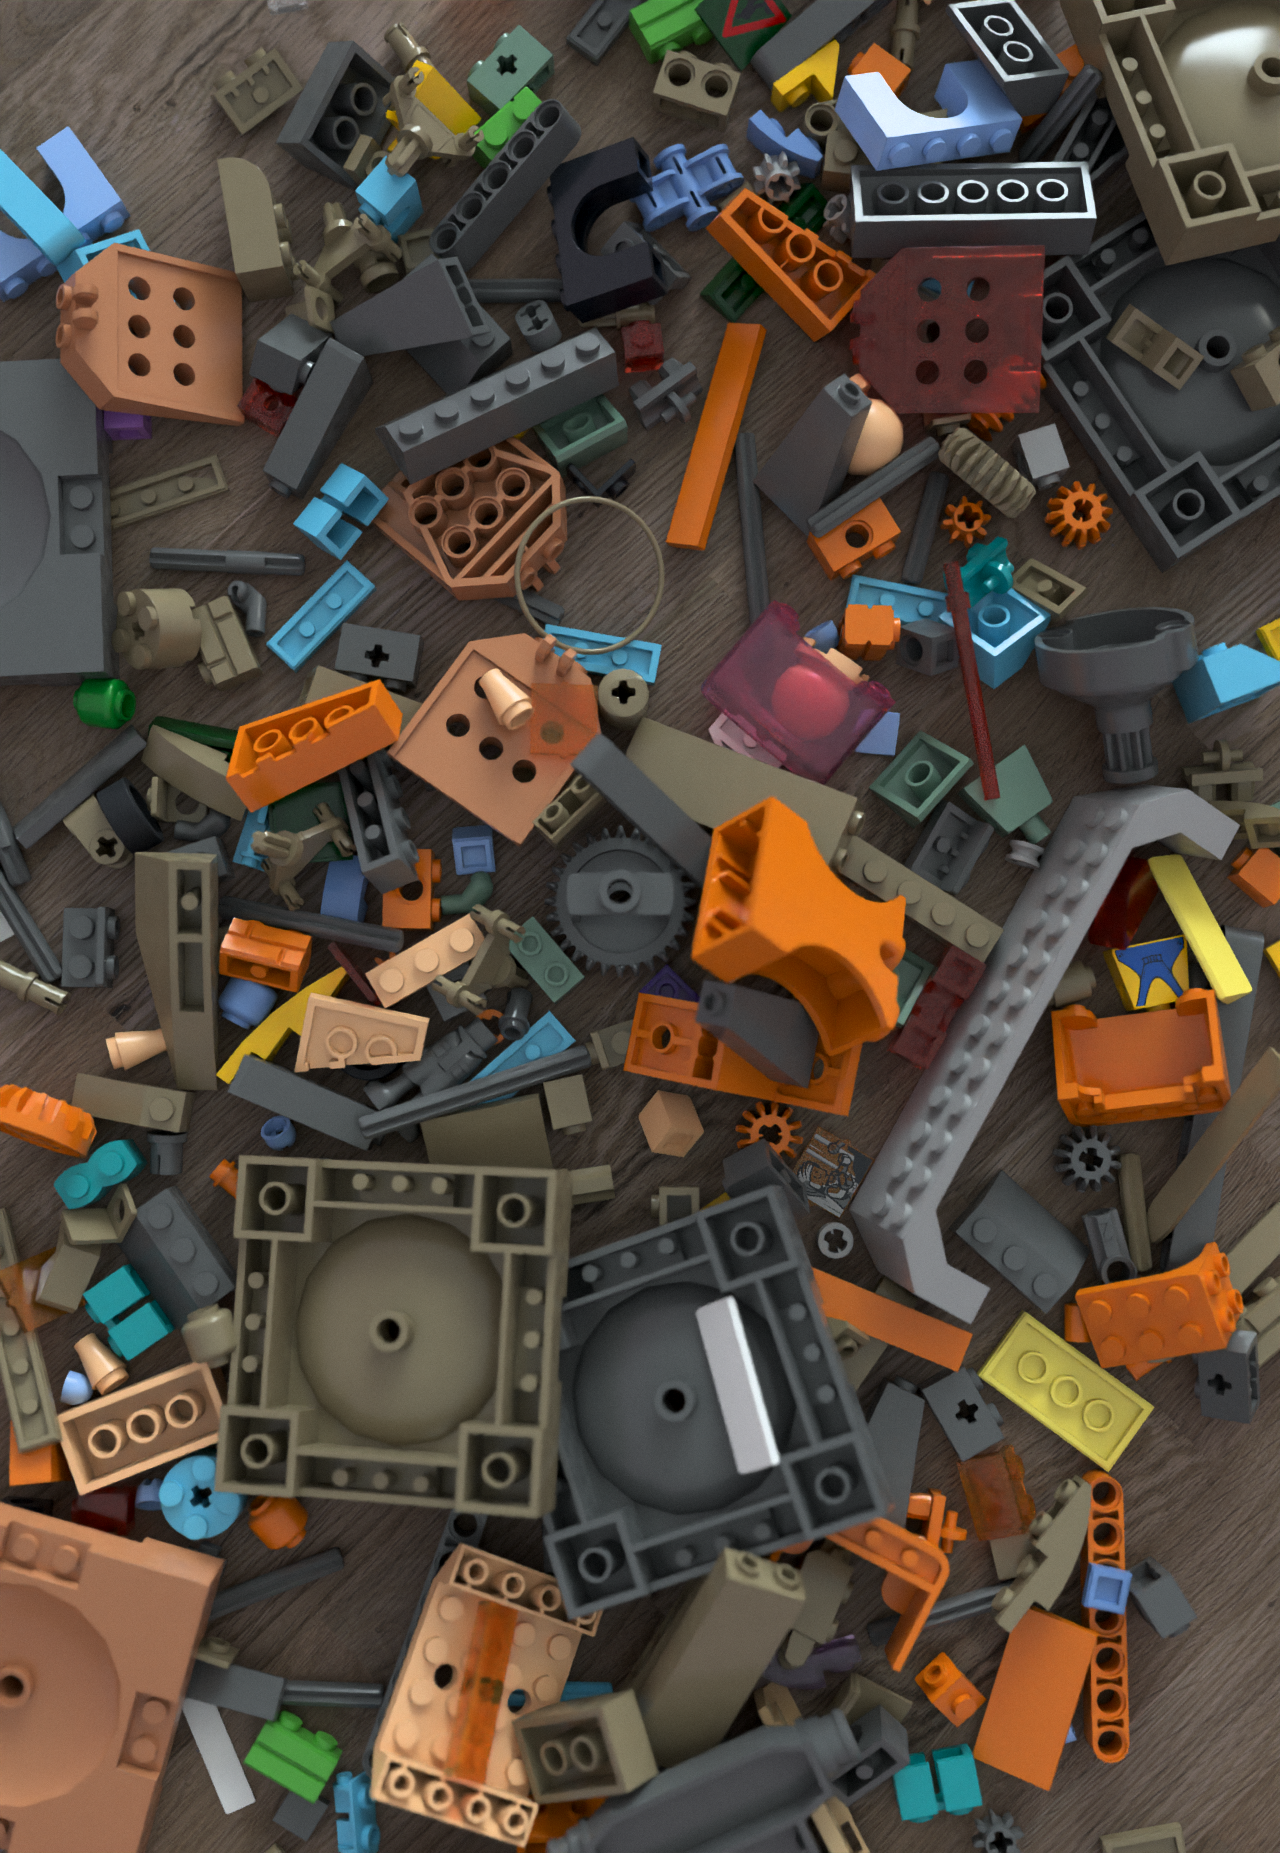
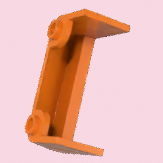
M882 1517L823 1536L888 1570L881 1584V1594L887 1606L902 1615L884 1651L891 1668L900 1672L949 1576L950 1567L948 1559L937 1546ZM813 1540L803 1541L764 1554L762 1559L777 1563L782 1551L788 1554H800L811 1546Z

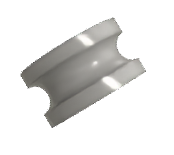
M1010 840L1009 846L1012 847V852L1006 854L1005 860L1022 867L1039 869L1040 863L1037 859L1038 856L1044 854L1045 849L1025 841Z
M828 1222L821 1226L816 1237L818 1248L829 1258H843L849 1254L853 1247V1234L849 1228L839 1222ZM833 1229L841 1230L840 1237L845 1240V1245L841 1249L836 1246V1251L828 1250L829 1243L824 1240L827 1232L834 1234Z

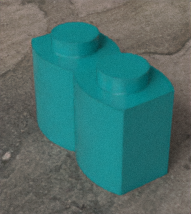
M133 1139L112 1141L97 1149L87 1163L74 1165L64 1171L57 1178L53 1186L68 1209L92 1205L102 1200L114 1185L135 1178L145 1168L147 1160Z

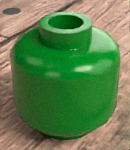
M85 679L74 693L73 705L75 710H77L80 720L85 725L106 729H119L132 719L136 710V697L128 684L121 679Z

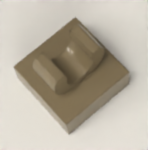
M361 134L343 168L355 183L360 186L385 156L388 157L389 153L383 151L372 137Z

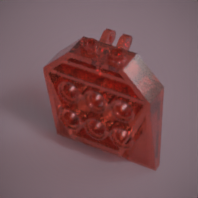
M1045 245L901 248L861 290V300H854L853 313L850 314V323L860 325V337L850 339L853 366L859 365V373L899 414L1039 413ZM931 279L938 281L941 284L940 296L932 302L923 301L919 294L921 285ZM976 279H984L990 285V292L982 301H973L967 294L969 284ZM975 320L984 321L989 328L988 336L979 343L969 341L966 336L968 325ZM926 321H935L940 326V335L933 343H923L918 335L920 326ZM931 361L937 364L939 376L935 382L926 385L919 381L917 372L924 362ZM974 361H981L987 366V377L979 384H971L965 378L966 367Z

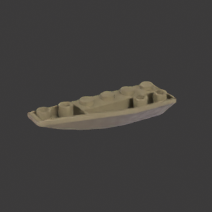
M135 852L136 936L177 1089L218 1090L219 1077L216 1076L219 1071L218 854Z

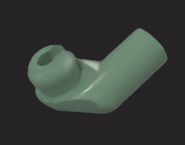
M483 871L476 872L470 877L471 882L462 894L441 895L442 914L451 915L465 914L471 911L477 912L473 907L476 904L484 906L492 895L494 886L490 875Z

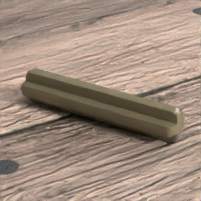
M1123 1153L1117 1155L1116 1161L1122 1164L1121 1168L1117 1170L1125 1240L1130 1259L1134 1262L1137 1272L1152 1269V1257L1140 1156L1137 1153Z

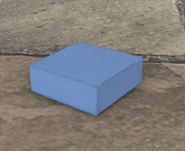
M1089 1562L1081 1600L1082 1605L1124 1615L1132 1573L1127 1570Z

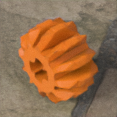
M1079 481L1073 482L1070 490L1061 486L1056 491L1057 498H1050L1047 507L1052 512L1048 513L1044 520L1048 524L1056 525L1050 531V537H1057L1060 533L1064 536L1062 547H1067L1073 539L1078 550L1083 549L1087 541L1095 545L1101 540L1100 533H1106L1110 529L1111 525L1106 518L1113 514V508L1102 506L1108 498L1107 494L1103 493L1098 497L1093 494L1096 490L1095 483L1090 484L1085 491H1083ZM1080 510L1085 515V517L1083 520L1082 517H1080L1079 520H1076L1072 516V513L1075 511V514H1077V512Z
M772 1101L769 1114H766L762 1102L755 1103V1109L759 1115L756 1118L751 1112L743 1111L742 1116L751 1124L749 1127L736 1125L735 1130L737 1132L748 1133V1138L740 1139L736 1142L738 1148H744L759 1141V1137L763 1136V1134L759 1133L763 1125L772 1127L775 1124L779 1129L775 1134L779 1135L776 1143L767 1141L768 1144L780 1157V1152L784 1151L790 1158H795L796 1152L787 1145L789 1141L802 1144L803 1138L797 1135H790L791 1130L802 1127L801 1121L797 1120L788 1124L785 1122L792 1115L793 1109L787 1107L780 1116H777L779 1102Z

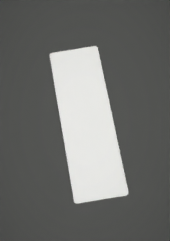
M186 1698L182 1710L225 1813L230 1814L254 1803L256 1800L217 1706Z

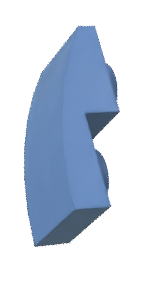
M759 110L749 119L746 138L763 154L767 153L769 156L779 155L784 151L788 164L792 161H797L800 175L814 179L820 174L824 156L820 146L813 138H806L798 128L788 137H785V132L779 122L774 118L769 119L762 110Z
M353 855V860L331 861L329 863L320 914L364 922L368 908L364 896L369 880L362 874L358 856Z

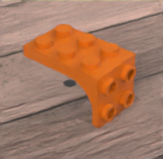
M1216 1242L1206 1243L1198 1257L1172 1271L1082 1288L1077 1291L1075 1298L1102 1369L1227 1347L1230 1337L1236 1329L1240 1314L1243 1313L1244 1306L1239 1290L1232 1287L1229 1278L1230 1265L1228 1258L1224 1252L1220 1253Z

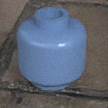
M231 977L219 997L218 1004L224 1010L221 1014L222 1017L249 1031L251 1026L258 1027L269 1016L278 996L276 991L267 985Z

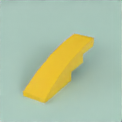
M341 966L305 987L272 1012L239 1045L216 1076L231 1084L245 1054L258 1055L266 1061H272L292 1031L301 1036L308 998L311 992L336 998L353 972Z

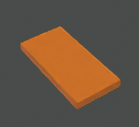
M1031 1605L1009 1634L972 1753L974 1759L1050 1791L1100 1633Z

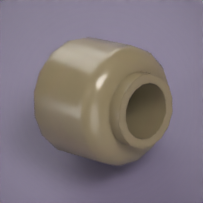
M212 1304L189 1313L186 1316L188 1322L181 1328V1335L190 1359L195 1363L208 1362L210 1369L230 1362L231 1352L237 1346L232 1312L229 1309H219L218 1304Z

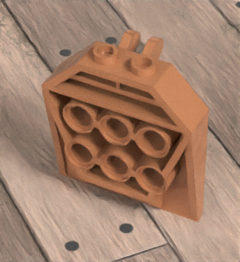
M113 243L77 270L64 284L59 286L56 294V307L61 309V323L56 332V346L60 348V363L98 409L241 426L244 423L242 286L235 272ZM129 289L135 293L137 299L131 295ZM174 300L180 304L182 309L175 304ZM129 327H131L136 332L138 337L134 336L131 333ZM174 337L180 341L182 347L176 343ZM129 365L135 368L138 376L130 370ZM174 374L180 378L182 385L176 381Z
M512 436L414 484H410L400 470L381 490L389 500L371 521V524L457 600L514 597L516 595L514 581L515 560L523 536L535 519L544 511L566 500V487L558 470ZM481 459H491L485 467H475ZM458 486L464 487L460 494L448 496L453 488ZM524 487L520 495L508 496L512 489ZM563 507L546 517L530 536L525 546L520 566L522 590L531 587L534 591L539 592L544 585L537 576L541 567L551 574H556L559 571L560 566L555 559L561 554L565 546L564 543L567 541V507ZM428 515H437L432 523L422 524V521ZM497 515V519L492 524L481 525L487 516ZM464 543L470 544L466 552L455 554V550L459 545Z
M522 633L469 641L399 735L398 741L394 742L387 752L390 758L519 847H521L536 827L532 822L543 812L547 805L558 798L576 774L570 763L597 733L601 734L591 678L587 676V670L575 661L578 655L576 651L570 648L561 657L554 653L557 638L551 634H548L544 639L538 636L533 639L528 634ZM492 669H499L508 680L532 699L531 705L535 712L524 725L517 729L509 730L506 725H500L489 700L483 699L475 693V690L480 686L479 680ZM461 722L468 727L469 731L464 736L455 737L447 731V728L452 723ZM546 730H554L560 734L562 740L554 745L547 744L540 735ZM486 745H494L501 750L502 754L497 759L488 760L481 755L480 750ZM524 767L530 769L535 777L530 782L521 783L514 778L513 772L518 768Z

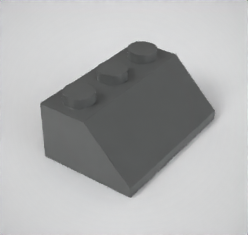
M979 0L947 4L945 12L957 31L1018 114L1023 117L1048 113L1057 102L1069 76V71L1014 0Z
M355 41L328 42L276 144L304 167L345 187L356 190L358 185L344 170L343 166L361 134L372 137L380 146L391 125L386 118V112L392 102H389L385 107L383 105V97L389 93L391 82L395 77Z
M431 253L403 279L436 261L437 258ZM481 306L480 308L491 330L488 334L405 349L446 395L490 375L513 355L511 338Z
M1000 1170L948 1228L1036 1309L1045 1314L1072 1286L1090 1253V1249L1003 1170Z
M177 1186L164 1189L136 1209L137 1215L122 1243L117 1244L177 1331L188 1322L186 1316L189 1313L216 1304L236 1290L237 1273Z

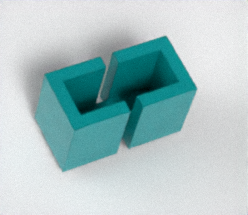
M131 1263L122 1266L82 1294L87 1300L85 1308L89 1316L96 1323L102 1322V1324L108 1327L110 1336L107 1337L109 1345L118 1356L122 1357L124 1355L127 1361L137 1357L175 1330L156 1300L147 1303L123 1321L119 1320L118 1316L150 1294V1291Z
M967 1743L931 1750L939 1788L938 1794L934 1793L929 1763L926 1762L924 1752L909 1754L910 1763L891 1776L896 1804L902 1821L909 1820L912 1823L926 1822L931 1820L933 1815L938 1814L940 1810H946L951 1815H963L970 1813L973 1807L983 1805L974 1757Z

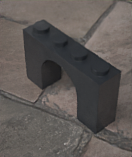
M631 137L561 163L550 175L551 185L547 186V194L554 208L555 219L551 221V227L554 237L558 241L559 253L556 254L555 260L557 268L562 275L563 288L560 289V298L567 312L571 311L583 324L668 295L663 259L648 241L608 255L594 256L588 254L587 243L590 230L604 211L618 203L654 191L649 156L636 139Z

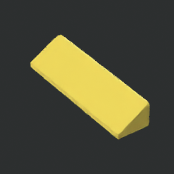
M1172 854L1148 859L1147 865L1211 987L1214 989L1217 998L1228 1005L1250 994L1252 987L1183 857L1179 854Z

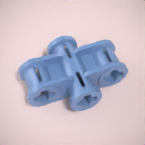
M675 144L664 149L654 158V165L657 169L662 170V173L652 177L654 191L630 199L631 203H636L644 218L642 225L646 231L650 232L660 229L683 215L687 218L686 226L688 230L692 232L708 226L719 213L716 207L710 206L709 203L733 193L744 183L742 174L735 171L728 157L730 151L726 144L713 146L688 161L685 157L687 151L684 145Z

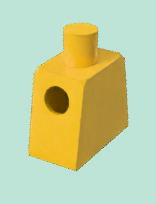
M416 60L412 67H417L419 70L414 76L416 77L422 71L424 80L416 87L415 97L455 136L458 133H465L471 126L477 125L482 118L433 66ZM387 110V120L400 131L396 111ZM397 137L387 148V151L389 153H391L395 146L398 144ZM431 156L429 158L437 160L441 157Z

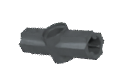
M1099 1208L1082 1215L1081 1218L1093 1258V1273L1099 1280L1100 1285L1136 1279L1137 1268L1130 1259L1117 1208ZM1115 1261H1121L1123 1266L1121 1274L1116 1278L1108 1279L1106 1272L1108 1266Z

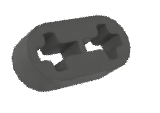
M537 300L526 304L515 315V320L533 352L549 349L562 337V332L544 300Z

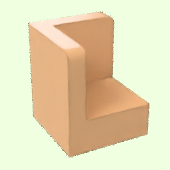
M658 1090L639 1114V1121L653 1153L684 1157L704 1133L693 1102L688 1095Z

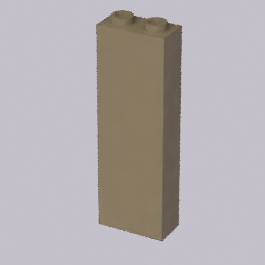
M643 716L625 754L697 825L712 835L714 828L765 799L774 796L807 822L819 853L834 875L844 870L849 859L850 852L847 848L852 836H858L865 823L866 814L863 813L864 807L859 799Z
M724 1547L636 1698L656 1765L670 1769L718 1747L807 1602L801 1570L794 1569L786 1564H778L758 1558L750 1553Z

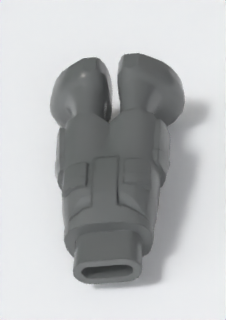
M477 1017L465 1028L459 1025L458 1029L449 1032L429 1047L425 1046L420 1061L402 1062L404 1073L394 1080L385 1083L371 1080L363 1089L373 1104L381 1111L393 1107L415 1085L420 1087V1092L410 1101L461 1085L480 1065L483 1058L486 1059L488 1056L486 1051L498 1039L483 1021ZM418 1124L397 1130L409 1143H412L420 1136Z

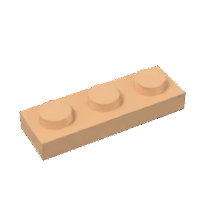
M469 913L365 973L384 1008L387 1009L436 981L434 980L436 976H445L474 959L485 937L475 920L471 919Z

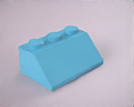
M1224 642L1202 651V654L1198 656L1197 663L1189 670L1182 671L1180 676L1172 682L1188 724L1259 698L1280 685V661L1242 644L1227 649Z

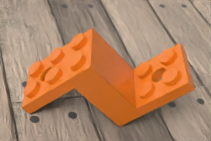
M639 992L623 1071L837 1115H849L862 1043L831 1057L826 1053L819 1034L808 1088L775 1082L768 1079L695 1021L699 1003ZM669 1029L671 1034L670 1042L664 1048L662 1036ZM819 1059H822L824 1071L821 1077L816 1079L813 1073L814 1065Z

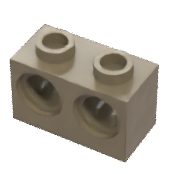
M667 50L653 90L652 110L725 133L739 92L741 73L736 72L731 66L724 63L711 64L699 60L690 52ZM676 78H682L688 83L684 86H676L671 81ZM711 90H719L725 95L720 98H713L707 93Z

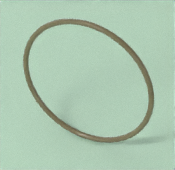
M582 496L561 501L548 508L535 519L519 545L514 567V581L517 598L525 617L537 633L545 638L548 634L530 614L522 594L520 582V566L523 552L533 531L553 512L568 505L583 502L601 503L615 507L635 520L648 536L658 563L657 595L647 618L633 634L608 647L582 649L569 646L558 640L555 646L566 651L571 648L578 654L596 655L620 649L636 639L646 629L660 605L665 575L659 545L649 527L636 513L626 506L607 498Z

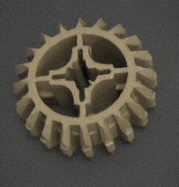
M957 427L942 442L943 445L938 450V459L1005 516L1016 518L1031 503L1030 500L1036 494L1032 483L966 428Z

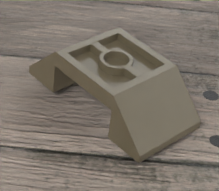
M548 730L540 735L547 744L554 745L559 743ZM501 751L498 754L491 757L490 760H494L500 757L502 754ZM524 767L518 768L513 772L514 778L521 783L530 782L535 777L530 769ZM576 772L558 798L547 805L543 812L532 822L536 826L534 830L558 850L608 801Z

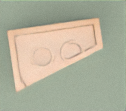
M311 992L308 998L294 1073L325 1067L338 1069L345 1068L346 1065L367 1063L379 1065L420 1061L430 1018Z

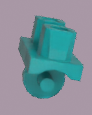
M997 536L988 545L976 543L968 550L966 556L967 564L964 567L952 564L943 572L945 588L947 591L957 594L960 608L970 610L991 591L997 594H1005L1012 588L1013 577L1011 573L1014 571V566L1006 555V548L1008 546L1006 538Z

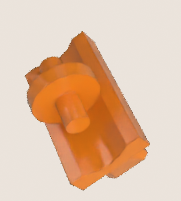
M928 1487V1493H910L907 1517L923 1520L921 1534H913L937 1547L939 1539L942 1537L940 1549L944 1553L951 1554L954 1540L964 1541L967 1536V1530L956 1526L958 1512L947 1510L945 1523L943 1524L946 1496L941 1495L940 1489Z

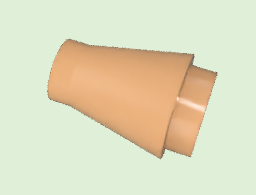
M492 669L481 677L479 684L483 688L500 725H506L509 730H514L524 725L533 716L535 709L531 705L532 699L508 680L499 669Z
M161 1028L145 1031L115 1032V1037L106 1039L114 1069L124 1067L126 1071L159 1053L167 1051Z
M95 1333L88 1334L74 1345V1349L80 1357L92 1389H98L101 1395L112 1392L129 1378L125 1370L127 1365L104 1345Z

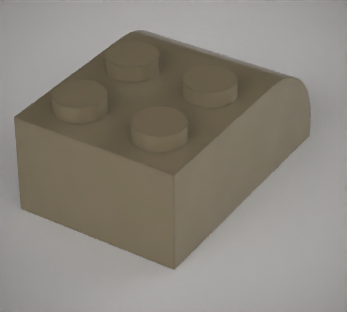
M241 158L217 159L235 274L249 303L295 295L293 281L299 280V277L293 273V268L296 264L295 256H292L290 243H293V236L289 219H286L283 204L276 203L267 178L256 165Z
M633 1689L562 1701L537 1709L512 1721L533 1796L537 1804L625 1794L658 1774Z

